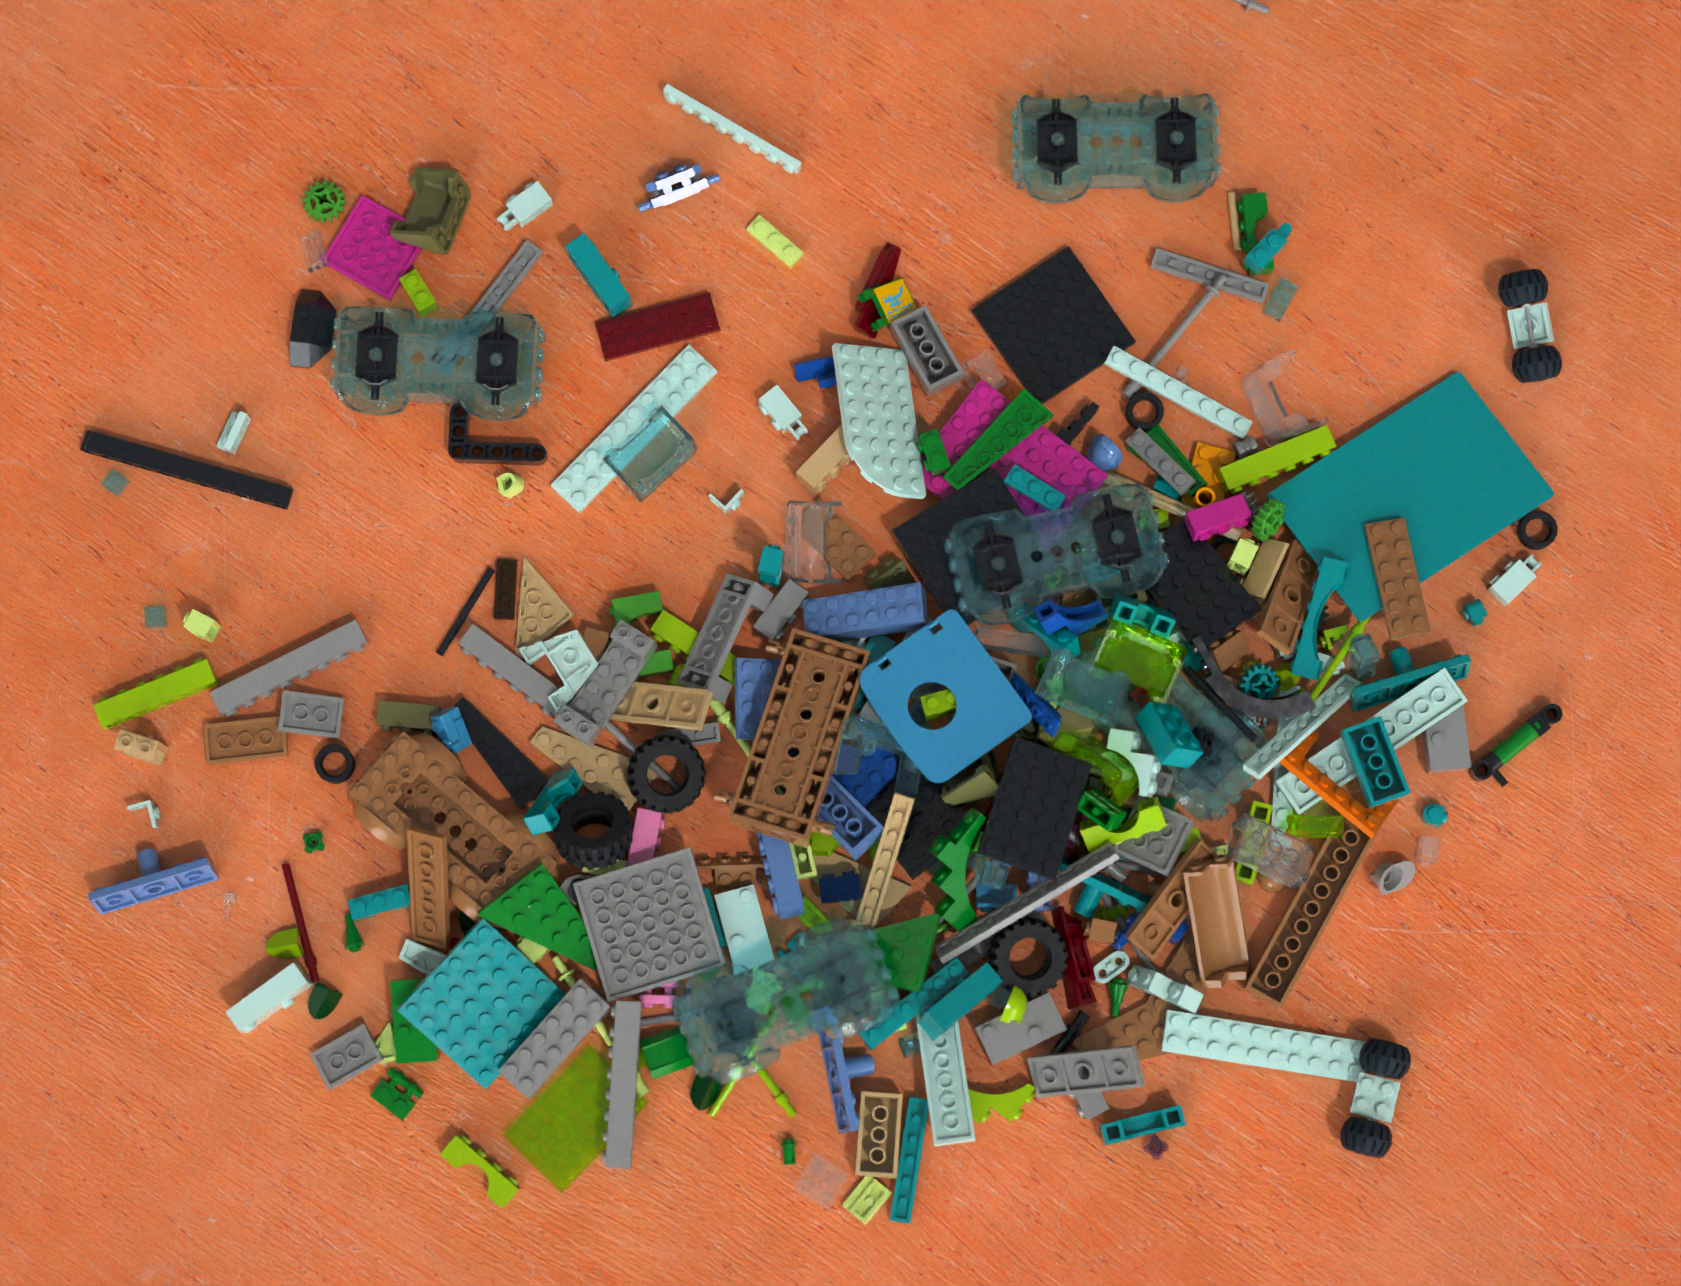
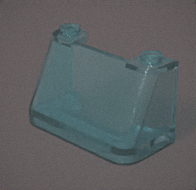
M663 406L650 412L648 416L649 424L621 450L611 448L602 459L639 502L646 499L697 451L694 438Z
M1054 648L1035 694L1050 703L1115 729L1130 685L1129 675L1118 670L1116 674L1110 673L1076 659L1072 656V651L1061 648V650Z

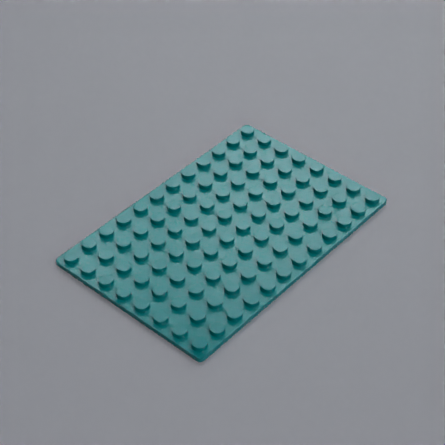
M1456 372L1268 493L1267 500L1275 498L1285 504L1284 508H1286V511L1283 513L1285 515L1284 523L1317 566L1324 556L1351 564L1346 584L1341 583L1335 590L1357 620L1363 622L1382 609L1364 530L1365 524L1405 518L1418 578L1421 584L1552 498L1554 491L1460 372Z

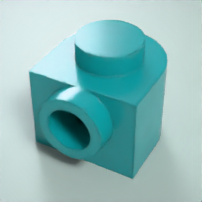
M1480 599L1464 604L1461 610L1464 620H1468L1473 627L1484 623L1483 619L1488 615Z
M1438 804L1427 805L1421 811V820L1426 825L1437 828L1441 827L1442 823H1446L1448 812L1445 811L1446 806Z

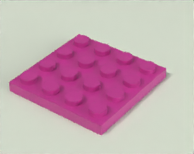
M362 195L321 262L391 301L401 285L399 278L409 272L422 248L395 240L390 234L391 226L396 220L404 222L405 219Z

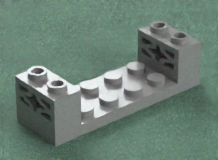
M726 573L677 683L683 687L710 690L713 692L711 700L725 703L732 685L719 677L723 665L749 608L766 612L774 594L755 581Z
M623 620L619 621L611 633V644L570 706L568 707L564 704L553 721L557 727L592 748L658 648L653 639Z

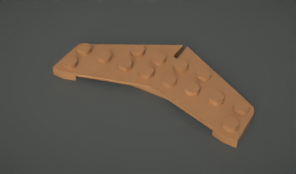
M1191 933L1183 940L1163 975L1204 994L1196 1013L1184 1010L1166 1000L1150 995L1145 1004L1079 1036L1071 1044L1078 1051L1136 1045L1139 1060L1169 1054L1170 1052L1161 1051L1166 1010L1199 1015L1207 989H1202L1193 934Z

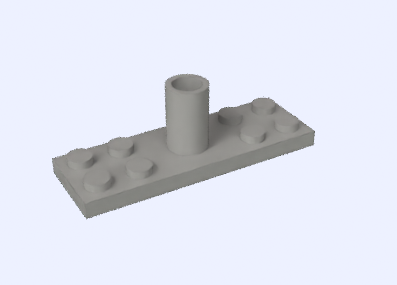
M1136 1045L1038 1055L1027 1058L1037 1098L1132 1089L1145 1086Z

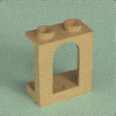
M120 729L113 749L122 751L124 755L162 766L169 747L159 741Z

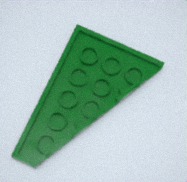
M541 862L477 911L480 917L594 971L597 969L584 920Z
M934 913L834 940L836 946L840 949L857 951L869 982L921 993L941 915ZM826 942L808 947L804 967L820 971L817 965L829 952Z

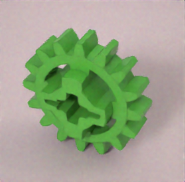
M326 180L323 181L322 185L316 181V187L309 185L311 191H305L304 194L307 198L302 199L303 203L307 204L303 208L305 211H308V217H313L315 222L321 219L322 224H325L326 219L330 223L333 222V217L339 219L338 213H344V209L341 206L346 205L345 200H342L345 198V195L340 193L342 191L340 186L335 188L334 182L328 185ZM333 194H335L337 197V203L334 200H332L334 197ZM312 201L316 204L315 210L312 208Z
M1275 498L1273 500L1270 499L1268 503L1265 502L1259 509L1258 514L1254 516V522L1252 523L1254 527L1251 529L1252 535L1261 541H1267L1269 536L1273 537L1284 522L1285 504Z

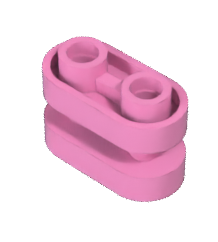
M679 981L656 987L664 988V995H652V989L644 991V995L637 996V1001L642 1002V1008H654V1004H662V1008H674V1004H678V996H673L672 991L673 988H679Z

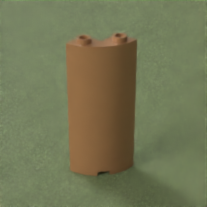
M1217 855L1212 860L1190 864L1183 875L1202 989L1222 988L1227 980L1247 979L1252 971L1233 857H1226V855Z

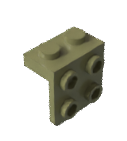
M894 554L883 559L880 565L870 569L862 578L872 589L917 583L904 562Z

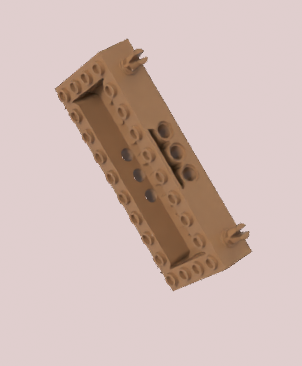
M793 628L786 644L769 639L768 645H766L765 651L782 655V660L737 791L731 793L717 788L716 792L719 795H714L713 800L731 805L728 814L729 824L808 848L814 831L832 837L833 831L829 829H835V824L821 821L818 819L861 691V673L870 664V651ZM821 673L825 676V679L822 682H816L813 679L814 675ZM803 711H810L812 717L808 720L802 719L800 715ZM789 749H798L799 755L797 757H790L788 755ZM784 786L787 791L784 795H777L775 788Z

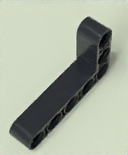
M458 402L452 405L450 409L448 453L454 462L534 466L546 463L548 455L546 449L541 444L469 442L470 412L464 403ZM457 410H465V414L462 417L455 416ZM457 429L464 430L462 436L456 437L454 435ZM457 448L463 449V453L460 456H454L453 452ZM476 449L483 450V454L480 457L473 456V452ZM502 450L503 455L496 458L493 456L494 451ZM517 450L523 451V455L520 458H514L513 453ZM536 451L543 452V456L539 459H535L533 454Z

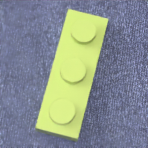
M760 215L746 229L750 235L790 269L804 255V252Z

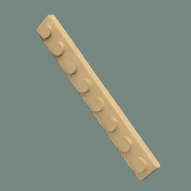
M898 792L894 794L851 935L876 928L915 802L913 797Z

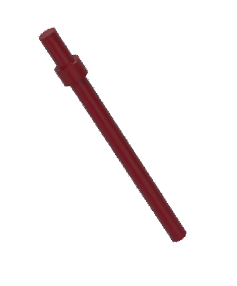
M290 863L282 864V869L306 958L304 962L306 968L309 969L311 981L314 983L320 981L316 967L318 963L316 956L312 952Z

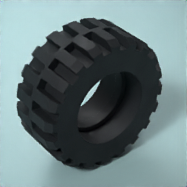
M666 735L648 739L635 749L634 754L629 759L630 762L626 773L630 792L641 805L659 813L682 811L694 803L693 801L700 796L701 789L705 785L706 769H704L703 764L705 763L703 758L700 757L699 751L691 743L679 737ZM662 755L676 757L682 763L685 770L683 784L672 793L657 792L648 782L647 770L650 763Z
M587 791V794H576L573 799L570 797L565 801V805L562 804L558 808L557 813L560 820L553 829L555 843L560 856L564 859L566 858V862L570 865L575 864L580 869L586 867L587 870H594V868L605 869L607 865L612 866L616 864V860H621L625 856V852L629 851L633 840L631 816L624 803L620 799L616 800L614 795H605V792L598 791V793ZM591 823L604 824L610 828L605 834L594 838L583 837L576 833L581 827Z
M1025 916V918H1019L996 932L994 939L991 938L989 942L991 947L990 950H987L988 964L1003 980L1000 985L1009 992H1012L1014 985H1016L1026 996L1036 997L1037 994L1044 995L1048 993L1047 990L1049 988L1054 989L1057 986L1056 982L1059 979H1063L1064 974L1062 973L1068 967L1066 958L1069 957L1068 951L1065 948L1066 943L1060 936L1061 934L1047 922L1039 918ZM1024 938H1034L1039 940L1045 947V962L1040 970L1032 975L1018 974L1010 965V952L1018 941Z

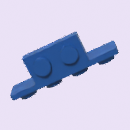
M833 355L794 364L797 382L817 378L819 388H830L837 385Z
M1013 673L1010 684L1031 711L1032 717L1050 737H1055L1062 716L1040 692L1035 693L1018 673Z

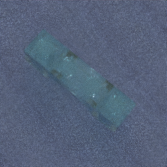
M969 853L966 869H973L976 883L987 888L1004 891L1010 867L993 859L991 861L986 860L987 857L975 854L974 857H971ZM937 861L926 872L935 875V872L943 864Z

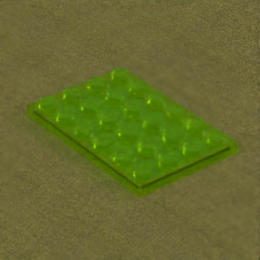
M591 1046L565 1070L503 1135L561 1193L607 1147V1142H603L604 1129H608V1121H605V1109L609 1108L610 1100H606L607 1087L610 1088L611 1079H607L608 1067L612 1066ZM637 1092L635 1117L648 1104L643 1097L639 1098Z

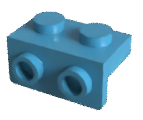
M979 883L976 886V908H980V912H992V909H998L1017 897V885Z

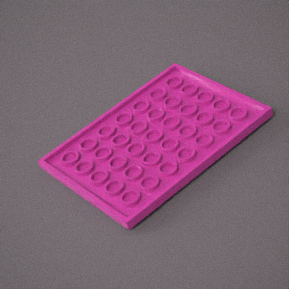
M982 379L939 432L951 468L1011 403L1010 400ZM1042 425L975 479L995 468L1004 482L1015 464L1066 495V501L1057 515L1053 516L1038 507V504L1030 498L1019 495L1008 488L1049 552L1104 483L1108 474ZM923 452L921 462L925 488L941 500L957 491L943 479L947 472L932 477L931 471H926L923 460H926Z

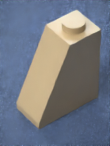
M1068 701L1057 710L1062 718L1055 737H1050L1041 726L1036 734V737L1050 748L1092 740L1100 724Z

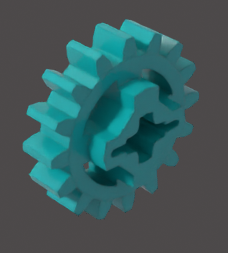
M1258 663L1257 666L1250 664V670L1244 668L1245 674L1239 675L1242 679L1241 682L1236 684L1241 687L1238 689L1239 691L1261 698H1272V695H1278L1275 689L1280 688V685L1276 684L1280 678L1275 676L1277 672L1271 669L1270 666Z

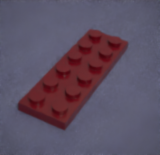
M710 292L595 322L605 361L720 331Z

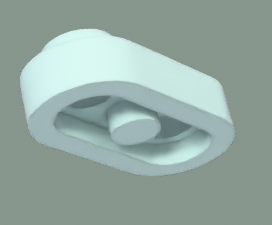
M1115 951L1095 965L1093 968L1095 981L1100 984L1107 983L1124 971L1129 965L1128 955L1123 951ZM1116 958H1121V965L1115 964ZM1099 970L1106 972L1105 977L1099 976Z

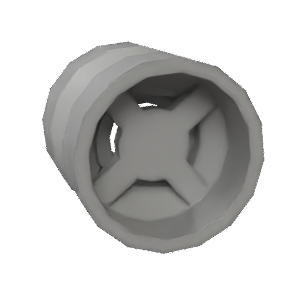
M1253 436L1246 437L1242 442L1237 441L1232 444L1238 460L1259 452Z

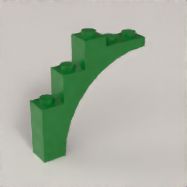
M974 808L965 813L961 822L952 829L948 838L940 835L928 850L943 864L935 872L931 881L946 894L939 900L934 911L940 914L958 932L979 920L970 905L965 881L966 861L971 844L977 831L986 820V817Z

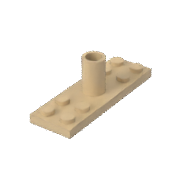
M635 682L610 720L702 731L713 692L706 689Z

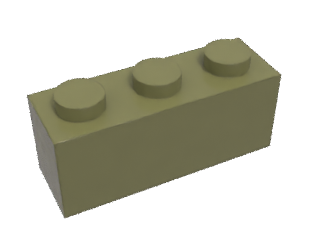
M379 700L376 725L381 727L382 731H393V728L401 729V732L404 731L405 733H413V730L433 735L434 731L431 726L432 720L430 716L442 709L440 706Z

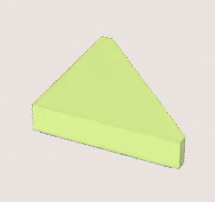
M389 1022L375 1042L384 1061L378 1064L396 1060L394 1029L392 1022Z

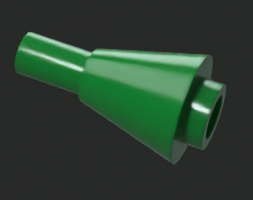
M347 914L344 916L347 927L344 949L349 950L351 953L358 952L365 944L354 925L351 914Z
M1113 978V981H1109L1112 1003L1110 1016L1119 1017L1120 1004L1129 985L1125 983V979Z

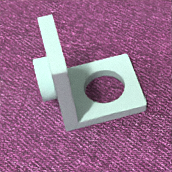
M740 489L726 506L711 493L708 497L711 502L727 515L731 509L736 510L742 503L741 499L745 494Z
M148 800L126 806L129 811L148 807L152 828L160 829L158 819H161V814L153 801Z

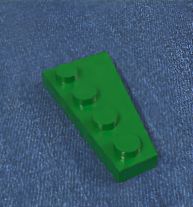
M1159 424L1146 433L1195 480L1196 483L1186 494L1193 497L1199 489L1207 486V482ZM1127 447V451H1129L1131 454H1133V455L1136 456L1138 459H1140L1142 462H1144L1146 465H1148V464H1147L1138 454H1136L1130 447Z

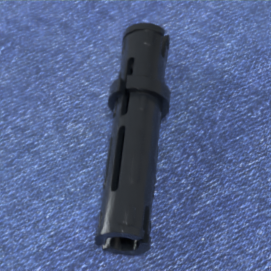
M1079 1010L1073 1021L1067 1024V1030H1065L1049 1054L1065 1053L1076 1036H1080L1081 1029L1091 1017L1082 1010Z

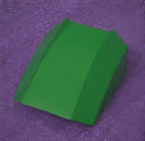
M682 1026L640 1040L641 1048L654 1080L695 1064L697 1052L689 1031Z

